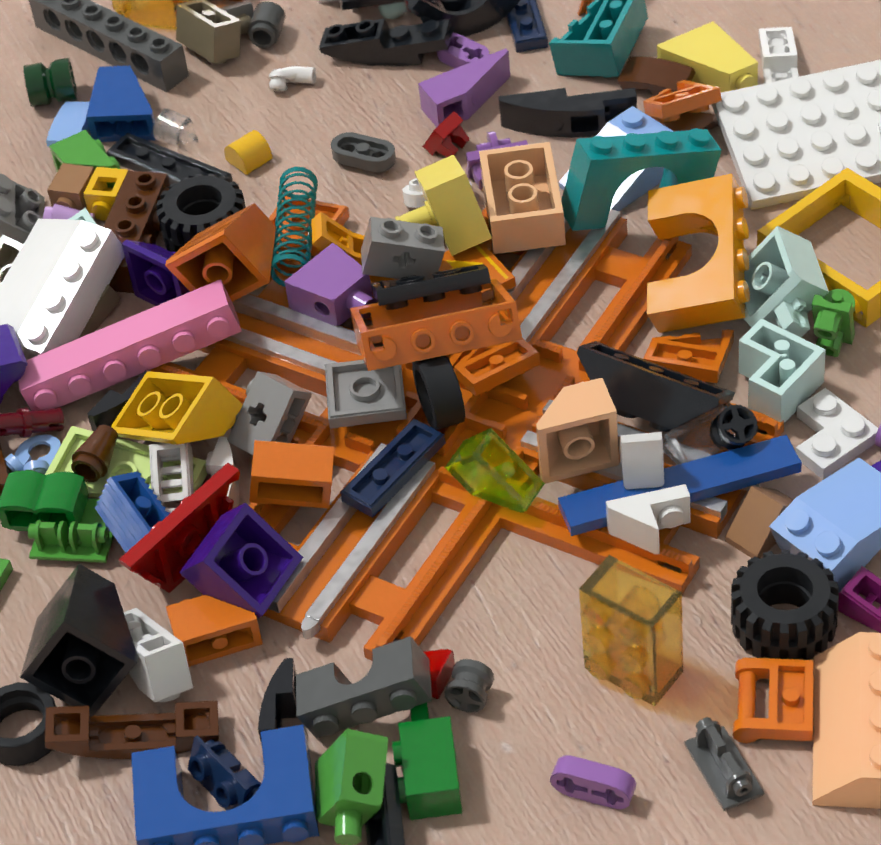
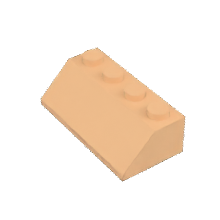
M858 632L814 656L812 806L881 809V633Z

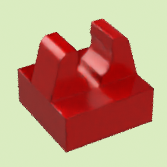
M453 111L433 130L423 148L432 156L436 152L445 157L455 156L459 150L452 142L463 149L469 141L468 135L461 127L464 120Z

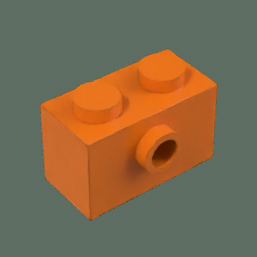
M254 440L249 502L329 509L334 447Z

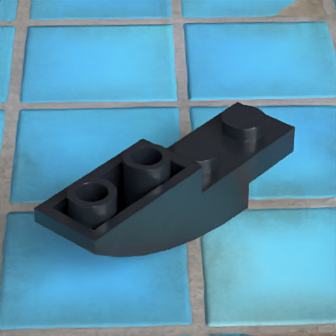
M385 18L377 20L367 19L359 23L346 25L336 24L325 28L319 50L322 54L337 59L365 65H421L425 53L448 50L453 26L450 19L430 20L421 24L399 25L394 28L388 27Z
M566 88L498 96L501 127L547 137H594L599 134L610 120L632 106L637 108L635 88L567 96Z

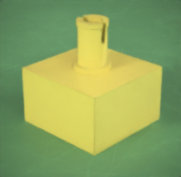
M454 155L414 172L426 199L424 201L425 205L401 216H396V220L443 227L444 243L452 256L492 239L467 175Z

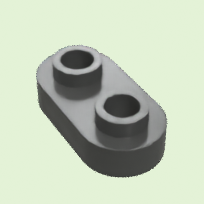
M347 132L337 135L331 141L332 157L339 164L382 173L392 168L396 163L395 147L387 140Z

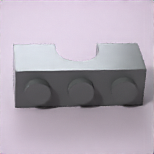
M411 636L372 649L373 661L371 669L364 678L352 684L334 662L297 674L296 717L317 739L333 735L338 731L362 723H370L375 719L399 711L410 710L415 706L432 701L429 658Z

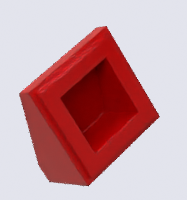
M449 649L423 651L430 662L432 698L438 700L452 675L455 665L454 653Z

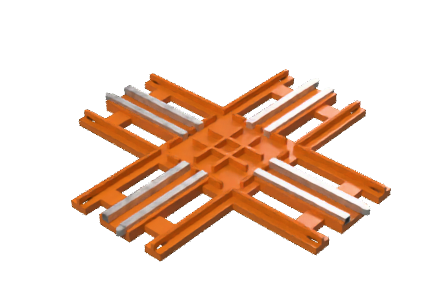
M485 207V209L482 211V215L490 232L487 210ZM610 209L606 227L600 229L572 231L564 218L566 245L510 252L520 255V257L510 269V272L515 276L516 287L507 292L516 301L522 338L539 352L541 364L526 371L523 375L516 376L478 396H475L458 381L465 407V421L438 430L445 434L446 444L373 518L342 502L341 494L339 493L330 504L329 509L324 512L301 544L297 546L289 543L303 556V559L263 616L302 631L304 639L316 637L328 643L333 640L351 614L378 624V628L363 647L365 658L372 661V649L392 643L395 638L401 640L411 636L420 646L501 528L682 596L700 568V557L669 546L680 526L717 539L751 486L690 503L691 523L659 530L660 554L658 555L610 535L607 526L571 536L557 504L526 492L540 474L536 431L537 422L563 387L590 381L577 355L578 349L573 350L550 342L594 280L621 289L580 346L597 341L625 352L648 319L647 283L677 277L692 256V244L679 241V236L659 240L657 237L644 257L618 249L628 235L627 219L621 218L619 211ZM491 239L483 242V244L493 253ZM668 253L671 254L670 257L666 259V255ZM294 259L281 260L289 265L302 264ZM279 262L277 263V266L282 271L289 274H294L302 268H290ZM274 268L276 275L281 280L285 281L290 277L279 273ZM270 275V282L258 296L249 293L232 302L242 332L199 349L202 352L208 353V355L195 370L168 362L151 369V372L215 377L243 404L246 398V389L235 386L234 383L247 368L254 371L276 374L301 388L327 397L324 364L363 360L357 346L353 329L342 325L333 326L290 309L286 288L277 284ZM376 343L374 346L380 347L383 346V343ZM472 350L447 355L453 369ZM413 362L401 364L407 419L330 429L327 407L320 416L304 411L291 443L334 447L333 465L354 472L353 476L343 487L344 489L413 419L430 426L416 390L412 369ZM727 402L699 418L679 426L690 430L682 444L662 437L664 468L725 452L713 443L709 428L716 416L721 414L725 408L736 404ZM749 409L757 419V429L766 431L767 435L756 432L755 436L745 443L744 446L782 435L784 432V420L780 423L763 413ZM617 422L618 448L620 435L649 432ZM731 430L727 431L733 434L735 437L736 433L732 432ZM620 456L618 466L558 481L584 491L623 480L622 465H620ZM252 502L249 504L278 534L281 533L301 507ZM433 502L460 512L406 589L378 578ZM664 563L681 568V573L663 567Z

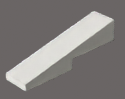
M792 27L759 29L764 84L799 77L797 51Z

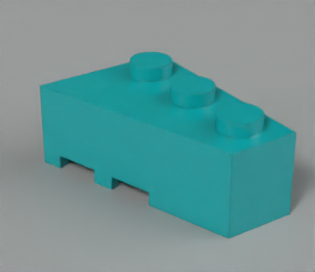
M594 0L586 7L587 14L579 22L578 20H573L568 24L569 31L561 39L554 37L549 42L557 75L619 77L648 19L645 0Z

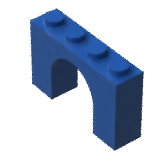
M304 724L261 731L264 761L263 781L257 792L248 801L226 811L210 812L200 810L190 805L184 799L182 769L175 746L131 753L137 845H267L285 841L300 842L309 837L319 836L310 751Z

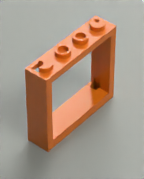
M491 279V283L483 284L482 289L492 288L494 296L492 300L483 301L481 291L471 294H460L459 289L445 292L446 298L438 301L424 302L423 297L408 300L409 305L399 309L387 310L386 305L379 306L378 303L350 308L357 346L368 371L523 340L516 301L497 279ZM370 313L372 324L365 325L361 314ZM381 342L383 343V346H380V347H375V346H374V344H376V343H381Z

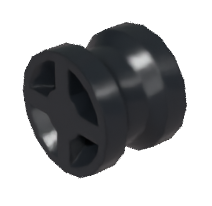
M742 405L729 406L711 422L709 428L710 437L713 443L724 451L743 447L745 443L755 436L758 428L757 419L754 413L747 407ZM731 430L732 432L736 433L735 437L733 434L727 431Z

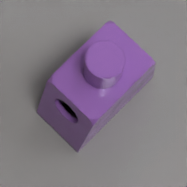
M331 243L284 281L290 309L333 326H339L351 317L350 308L377 303L372 297L370 275L362 274V265L334 243ZM366 313L361 314L364 319H368L371 317V314Z

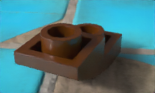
M630 56L617 82L622 89H650L652 94L656 96L665 89H671V92L678 91L677 83L682 80L692 81L696 72L692 67L670 60Z

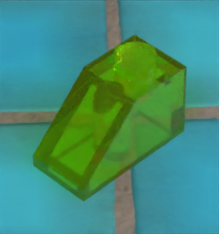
M492 428L464 440L445 466L471 495L520 513L527 511L545 484Z

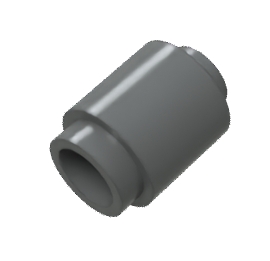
M269 1L261 2L256 6L248 27L249 38L255 46L268 48L278 41L286 18L281 6Z

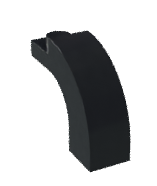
M407 0L409 3L407 7L423 23L430 20L450 19L453 33L466 37L496 25L514 9L520 0Z

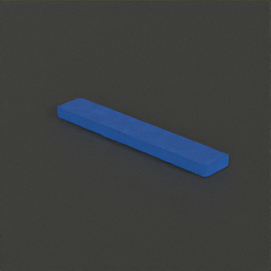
M783 435L664 468V485L662 487L627 490L624 488L623 480L559 497L558 506L570 535L574 536L607 526L606 501L686 484L690 494V503L799 473L801 472L802 462L788 436Z

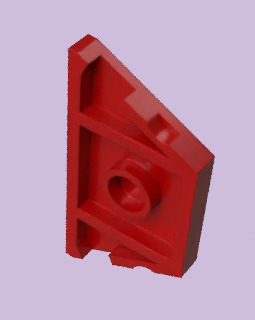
M230 463L224 465L192 495L184 498L179 506L165 519L157 522L148 534L119 558V563L166 592L170 593L185 580L179 572L220 516L232 510L234 500L227 497L229 485L239 480L240 470Z

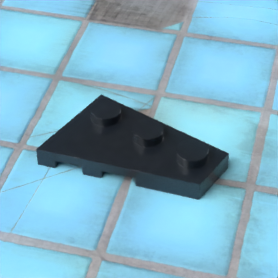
M484 264L438 271L432 274V279L425 280V276L412 275L402 277L395 282L396 286L384 287L383 280L370 283L373 297L378 305H386L387 310H394L409 305L408 300L423 297L424 302H433L446 298L445 292L460 289V294L476 293L482 291V285L491 283L488 267Z

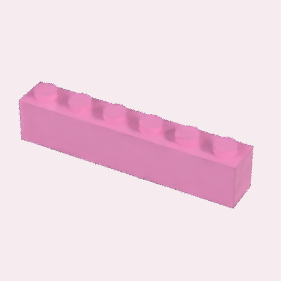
M221 279L26 360L28 365L23 376L18 380L20 392L31 411L62 407L139 375L145 370H151L242 332L235 307Z

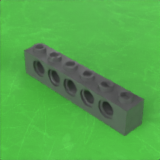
M29 0L37 28L113 66H131L137 78L166 93L189 76L182 44L91 0Z

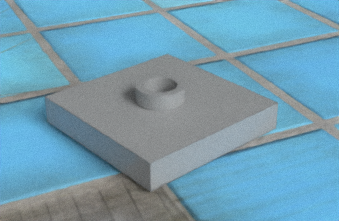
M364 360L324 364L330 429L407 419L402 365L368 371Z

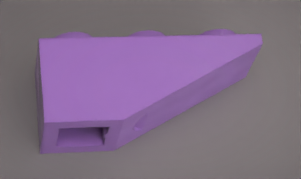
M506 48L418 83L421 110L436 127L453 111L464 121L469 119L511 77L508 50Z

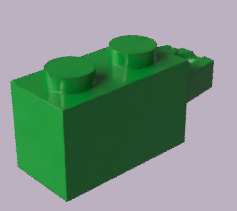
M427 703L415 706L410 709L411 721L398 723L400 740L392 741L394 764L396 767H403L404 777H398L400 804L407 803L410 820L463 814L451 718L447 716L429 719Z

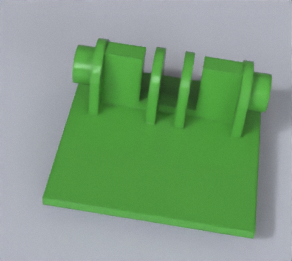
M88 499L81 522L72 521L70 527H68L66 521H60L58 528L56 522L37 520L36 523H30L28 537L35 540L29 558L106 563L114 535L105 526L104 521L94 508L98 505L97 501L100 499Z

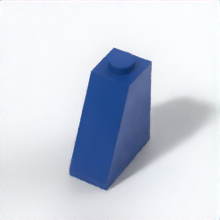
M131 66L98 67L86 115L91 137L94 140L99 139L101 142H117L126 133H130L147 141L158 140L152 108Z

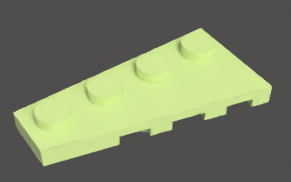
M71 426L45 475L56 472L73 473L71 469L72 455L94 431ZM118 438L107 474L97 482L85 481L89 497H99L103 494L101 491L105 489L104 485L108 483L106 481L108 478L136 471L142 473L141 477L146 479L145 483L150 484L149 488L151 489L149 445ZM193 457L194 493L202 486L207 476L206 460ZM181 460L163 462V467L181 465ZM181 473L163 475V481L182 478ZM182 487L163 489V494L183 492Z

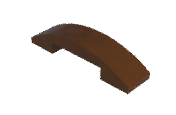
M218 701L175 702V713L90 716L89 706L46 707L45 747L71 755L101 759H132L131 753L170 746H175L177 754L191 751L195 736H199L205 743L209 740L219 741Z

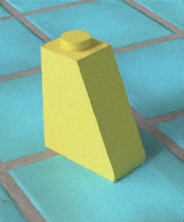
M714 21L657 45V58L681 63L695 70L696 73L692 82L720 87L721 93L758 85V62Z

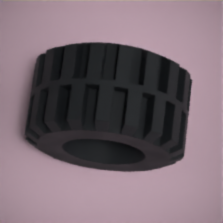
M197 174L195 177L180 179L181 182L173 183L168 186L169 190L163 191L160 195L161 200L157 201L156 207L163 240L168 251L177 252L197 233L246 208L242 190L239 189V185L235 181L230 182V179L225 176L217 177V174H209L208 176Z
M781 550V554H773L772 551L763 553V558L761 559L754 556L748 560V567L741 566L737 571V578H733L731 624L733 625L732 631L735 638H740V646L745 651L753 649V656L756 658H763L765 656L773 659L803 658L804 660H811L814 658L815 651L819 653L825 651L828 648V642L833 641L837 628L839 588L838 583L834 581V574L830 569H823V562L817 558L809 560L808 554L799 552L798 555L790 554V550ZM775 604H791L799 608L779 610L770 606Z

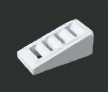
M189 443L149 445L151 489L154 490L153 494L158 496L157 500L162 501L161 505L163 506V502L180 501L192 495L193 454L191 445ZM181 460V465L163 467V462ZM180 473L182 475L181 479L163 481V475ZM182 487L183 492L163 494V489ZM176 508L165 509V511L171 513Z

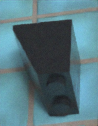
M78 564L38 616L20 678L71 706H89L90 716H94L138 661L137 652L115 584Z

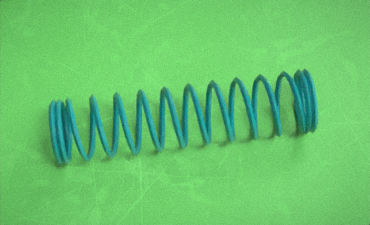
M304 167L289 168L280 177L275 219L276 232L270 275L277 284L284 287L285 282L276 275L274 268L286 276H292L293 274L282 271L277 266V263L279 262L290 268L303 267L311 259V220L315 216L318 180L311 170ZM292 172H304V173H306V174H303V173H294V174L288 175V174H290V173H292ZM303 176L310 179L314 187L302 181H294L285 186L284 183L291 177ZM294 184H302L309 187L311 191H288L286 188ZM295 192H300V193H304V194H303V195H295V194H293V193H295ZM302 201L305 202L306 205L299 206L294 205L290 202ZM287 204L291 207L285 208L284 205ZM300 209L305 211L306 213L296 214L290 212L289 210ZM286 212L290 215L285 217L283 214ZM289 218H300L305 221L293 222ZM286 221L290 224L284 225L282 222ZM298 226L304 230L296 231L287 227ZM284 229L289 232L283 234L281 231ZM308 232V235L305 236L304 234H301V233ZM288 235H298V236H301V237H303V238H302V239H292V238H289V237H287V236H288ZM285 238L289 241L282 242L281 239ZM305 240H306V241H307V244L305 245V244L301 243V241H305ZM286 244H298L302 247L294 248ZM285 247L289 250L281 251L279 248ZM306 249L307 252L304 254L298 250ZM293 252H294V253L300 254L301 256H298V255H296V254H285V253H293ZM294 259L302 264L289 265L281 260Z

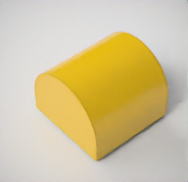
M256 130L250 131L224 148L226 161L246 175L273 159L268 142Z

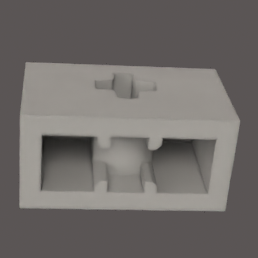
M370 217L361 247L362 274L394 279L416 275L425 276V280L432 279V274L439 271L445 253L443 227L426 223L398 221L391 218Z
M257 371L255 377L247 386L245 401L240 412L236 415L234 425L231 427V432L227 439L228 442L253 455L254 440L291 443L312 393L276 374Z

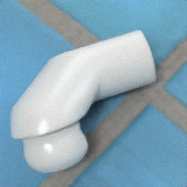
M300 66L275 69L269 74V87L272 91L283 92L287 89L286 83L315 84L316 69L315 67Z

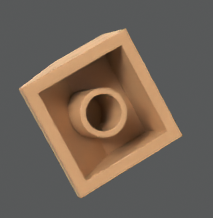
M603 378L563 387L536 424L542 484L619 465L617 410Z

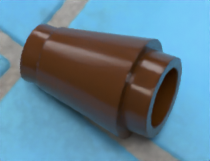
M99 425L72 455L71 469L74 474L83 476L86 482H97L107 474L118 439L116 430L107 425Z

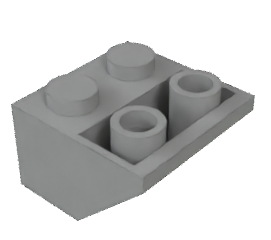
M0 174V238L2 235H5L24 244L37 220L43 219L45 197L34 189L26 188L10 180L6 175Z

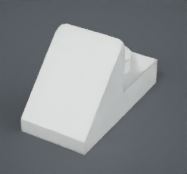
M662 432L620 435L619 456L620 465H622L624 488L631 490L662 487L664 485Z
M686 484L606 501L608 532L612 536L653 554H660L659 530L691 523L690 494Z

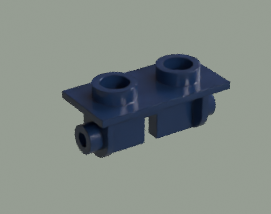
M195 736L187 768L192 777L199 781L225 810L236 808L248 801L257 792L261 782L247 769L238 771L240 770L241 763L227 750L222 742L209 740L205 743L199 736Z

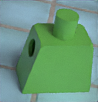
M346 729L315 762L316 819L320 824L335 826L334 840L338 844H359L362 840V826L381 808L388 737Z

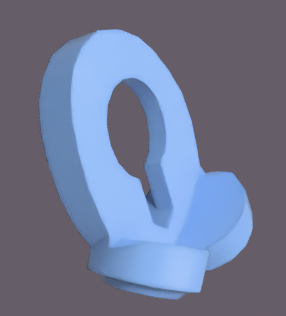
M52 435L33 436L25 440L17 448L14 455L12 453L4 459L6 461L5 464L12 472L34 470L45 475L61 446V442ZM41 444L50 446L51 449L47 455L38 458V460L31 461L29 453L33 447Z

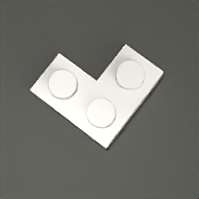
M826 388L797 406V418L814 430L816 434L798 445L796 453L802 464L821 479H825L875 444L878 427Z

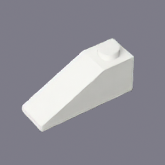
M138 608L124 612L138 656V661L129 674L139 690L154 702H169L178 698L180 693L192 689L193 684L183 642Z

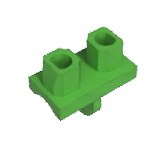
M844 289L831 290L824 298L821 295L815 294L811 304L814 321L813 330L815 336L818 337L816 345L826 349L825 355L833 357L839 356L843 343L852 345L855 336L853 318L855 300L853 295Z

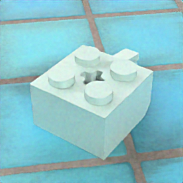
M776 226L748 256L749 270L744 271V278L749 287L750 301L745 303L744 320L753 327L762 318L802 337L810 330L807 314L812 310L811 304L814 295H821L824 298L829 291L811 241Z

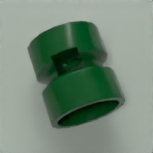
M69 58L54 60L50 63L49 68H46L42 62L23 66L24 80L31 107L48 105L51 103L52 97H55L58 102L77 100L75 77Z

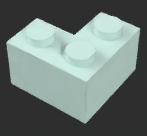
M761 318L739 340L738 373L749 378L748 409L763 413L780 423L784 420L785 424L797 411V406L805 402L823 384L826 349Z

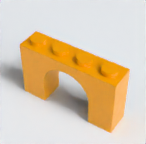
M732 173L648 190V222L659 240L694 233H709L718 237V245L714 255L701 269L689 275L647 283V316L659 333L745 318V303L750 301V292L747 281L744 278V271L749 270V258L744 248V240L749 238L747 221L743 217V209L748 208V196L744 186L739 187Z

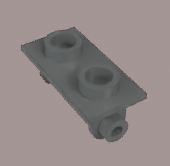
M709 717L701 719L696 724V737L684 741V745L722 809L725 811L763 796V789L725 727H721L719 722L712 721Z

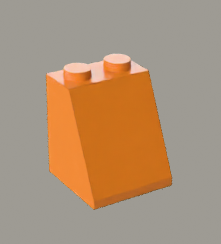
M253 203L197 233L166 260L165 266L190 292L221 279L233 302L270 282L276 226Z

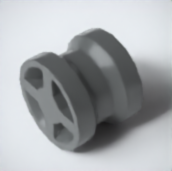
M462 659L457 661L452 670L453 681L448 683L444 692L445 699L450 705L461 711L479 712L486 705V691L493 684L494 673L488 666L476 660Z

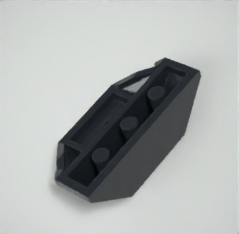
M597 341L581 345L577 351V355L589 379L603 378L617 410V415L626 418L639 417L649 421V426L656 430L669 432L672 429L687 424L733 400L735 394L733 391L709 384Z

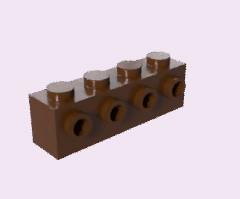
M128 171L103 227L111 229L121 243L127 239L156 245V239L159 232H161L156 205L157 201L161 200L160 195L163 191L169 190L168 174ZM124 256L109 285L115 292L134 293Z

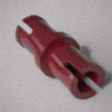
M60 407L29 411L28 408H19L14 413L0 414V436L19 435L21 438L31 437L32 433L63 431V411Z

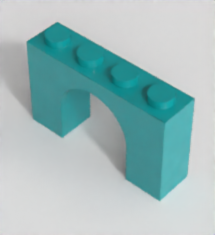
M699 128L686 131H660L658 133L646 134L629 133L619 136H594L592 138L576 139L561 200L564 218L572 231L605 228L614 195L619 186L628 177L646 168L662 167L664 171L659 188L714 177L722 150L707 129Z

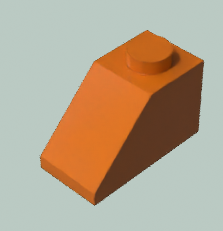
M208 595L185 599L179 603L165 606L173 635L184 644L189 667L263 645L256 614L249 610Z

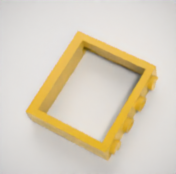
M845 168L757 230V246L776 226L799 235L840 205H843L881 229V188L849 168ZM817 259L828 291L844 289L853 295L855 300L854 321L867 328L881 317V280L866 290Z

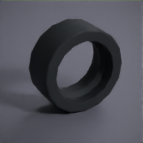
M447 355L413 362L412 369L416 390L429 425L435 430H439L464 422L465 407L461 389Z
M17 682L0 688V723L12 713L22 710H36L43 714L42 721L30 733L17 738L0 737V763L4 765L22 766L43 758L52 750L45 747L46 707H56L54 698L49 693L31 683Z

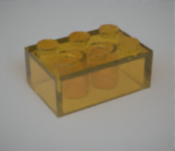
M608 555L579 588L584 668L595 678L607 680L622 688L630 697L637 700L642 699L656 706L683 673L682 592Z

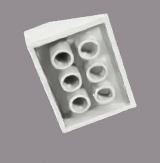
M38 219L0 284V325L9 324L14 328L26 360L80 337L107 284L109 285L125 256L122 243L111 229L84 220Z

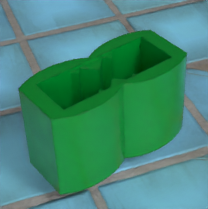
M25 470L9 473L0 497V521L2 527L15 531H28L29 524L36 523L37 520L56 522L57 528L60 521H66L68 527H70L72 521L80 523L89 497L84 477L72 472H56L44 475L34 470Z

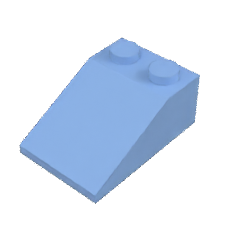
M632 106L610 120L597 136H619L629 133L646 134L658 133L660 131L672 132L673 130ZM650 167L628 177L617 189L611 209L616 211L622 210L647 193L648 190L660 184L664 168ZM568 172L559 182V187L563 190L565 188Z
M857 458L797 496L769 526L778 547L781 550H790V554L798 555L799 552L808 554L809 560L817 558L823 562V569H830L834 574V581L838 583L840 592L862 566L865 567L881 549V472L861 458Z

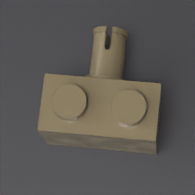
M193 0L177 4L176 40L188 47L189 50L206 58L208 62L222 64L228 59L240 56V35L248 34L251 18L245 13L234 17L207 0Z

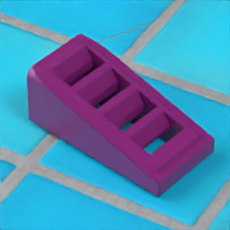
M862 566L839 592L838 611L881 633V606L877 609L872 605L874 601L881 604V579ZM859 594L866 596V598L863 599Z

